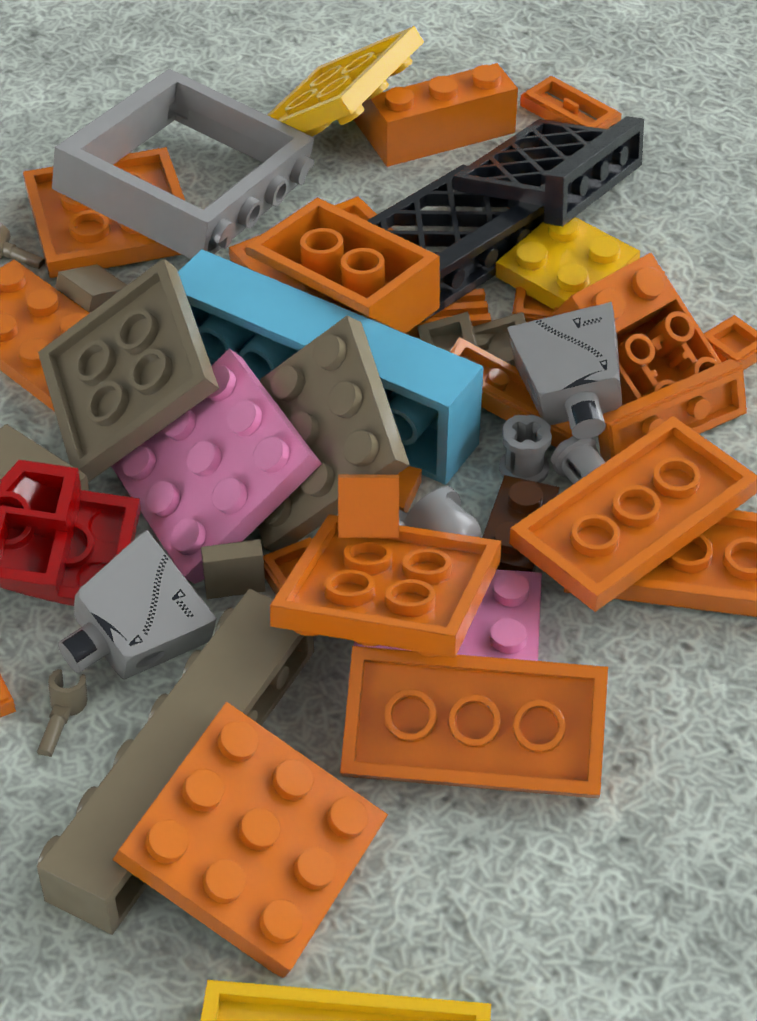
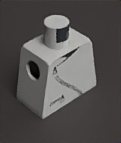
M612 302L507 327L515 366L540 417L550 425L569 421L572 435L578 439H590L600 435L606 427L602 413L617 410L622 405L618 342Z
M146 530L79 589L75 595L73 614L81 628L59 641L58 647L67 664L76 673L82 672L105 657L114 671L125 680L209 642L212 638L217 618L149 531Z

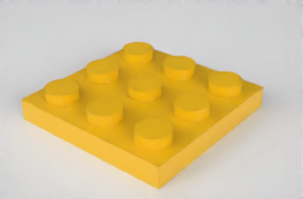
M412 26L320 65L267 115L312 137L325 130L335 120L340 125H344L363 113L365 109L362 103L376 97L388 88L389 84L386 80L388 77L402 72L412 64L413 60L410 56L424 41L416 27Z

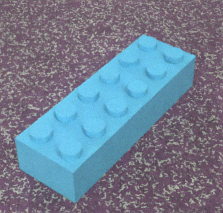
M202 249L178 271L211 366L230 348L243 358L260 380L348 315L362 323L410 466L422 469V475L446 485L479 445L483 384L482 365Z

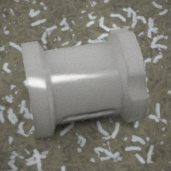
M515 415L503 424L502 436L506 453L500 459L499 471L503 478L504 475L539 483L545 480L549 472V463L545 457V451L551 445L552 439L551 426L547 421L536 415Z
M572 436L561 442L551 457L555 472L560 476H567L572 484H575L605 463V460L598 453L596 441L593 438L578 439Z

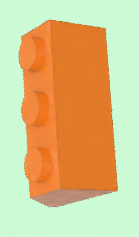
M498 63L480 65L472 70L448 76H437L429 81L405 87L391 88L370 100L364 101L362 105L365 110L354 121L384 164L389 167L515 133L518 87Z
M318 197L245 245L246 255L405 334L440 308L439 255Z

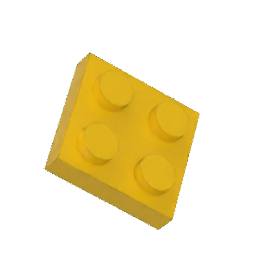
M574 217L563 227L542 222L496 262V278L514 288L516 286L524 288L527 295L555 310V307L559 308L571 295L640 258V250L577 217Z

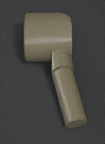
M0 223V259L4 256L40 269L45 259L18 248L15 244L9 243L10 231L5 225Z
M61 669L53 671L49 676L48 686L52 710L49 715L50 720L37 750L39 755L52 757L69 716L77 715L87 705L85 674H81L78 684L71 688H63V673Z

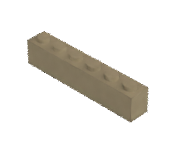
M248 589L235 608L230 607L224 611L217 623L215 634L202 651L196 650L191 654L185 664L182 677L170 693H164L158 697L152 706L148 722L135 739H128L121 745L115 756L113 767L98 787L93 786L85 792L78 804L76 816L60 836H53L46 843L37 864L45 902L113 935L148 886L113 861L119 848L226 701L262 726L314 653V636H304L296 633L294 630L270 627V604L273 598Z

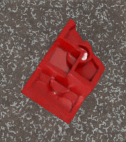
M18 460L0 481V588L51 602L74 606L75 595L79 589L135 539L141 510L140 498L82 490L78 468Z

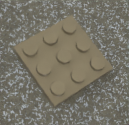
M164 258L38 352L69 463L87 475L88 482L219 389L177 268Z
M348 315L259 380L322 463L258 526L264 549L276 551L294 544L320 527L328 514L337 515L339 474L397 475L410 466L360 321Z

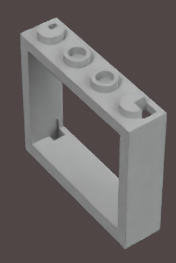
M168 69L55 146L52 189L192 259L201 249L212 254L217 253L221 248L226 249L233 238L244 229L252 228L261 215L272 206H278L285 196L298 184L302 186L305 182V177L308 175V170L314 166V160L311 158L314 137L178 72ZM174 120L262 162L261 165L204 210L113 165Z

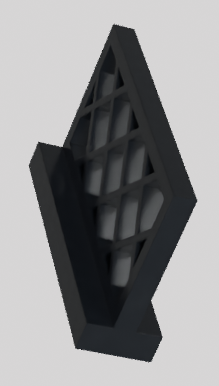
M626 116L609 129L538 119L453 176V190L544 206V223L563 227L642 165L644 119Z
M463 164L367 221L385 230L392 226H415V231H387L424 249L426 247H447L441 252H433L440 256V308L422 321L424 322L496 275V262L544 222V206L453 191V176L467 167ZM426 206L447 207L448 211H423L421 209ZM456 207H482V211H456ZM491 207L510 208L505 212L491 211ZM423 226L450 227L451 231H423ZM459 227H480L475 231H459Z

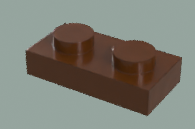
M504 475L482 538L501 541V560L497 570L535 572L537 566L509 544L510 528L559 495L560 487Z

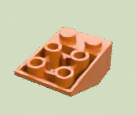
M652 253L639 258L571 295L549 316L612 302L618 342L622 405L722 363Z

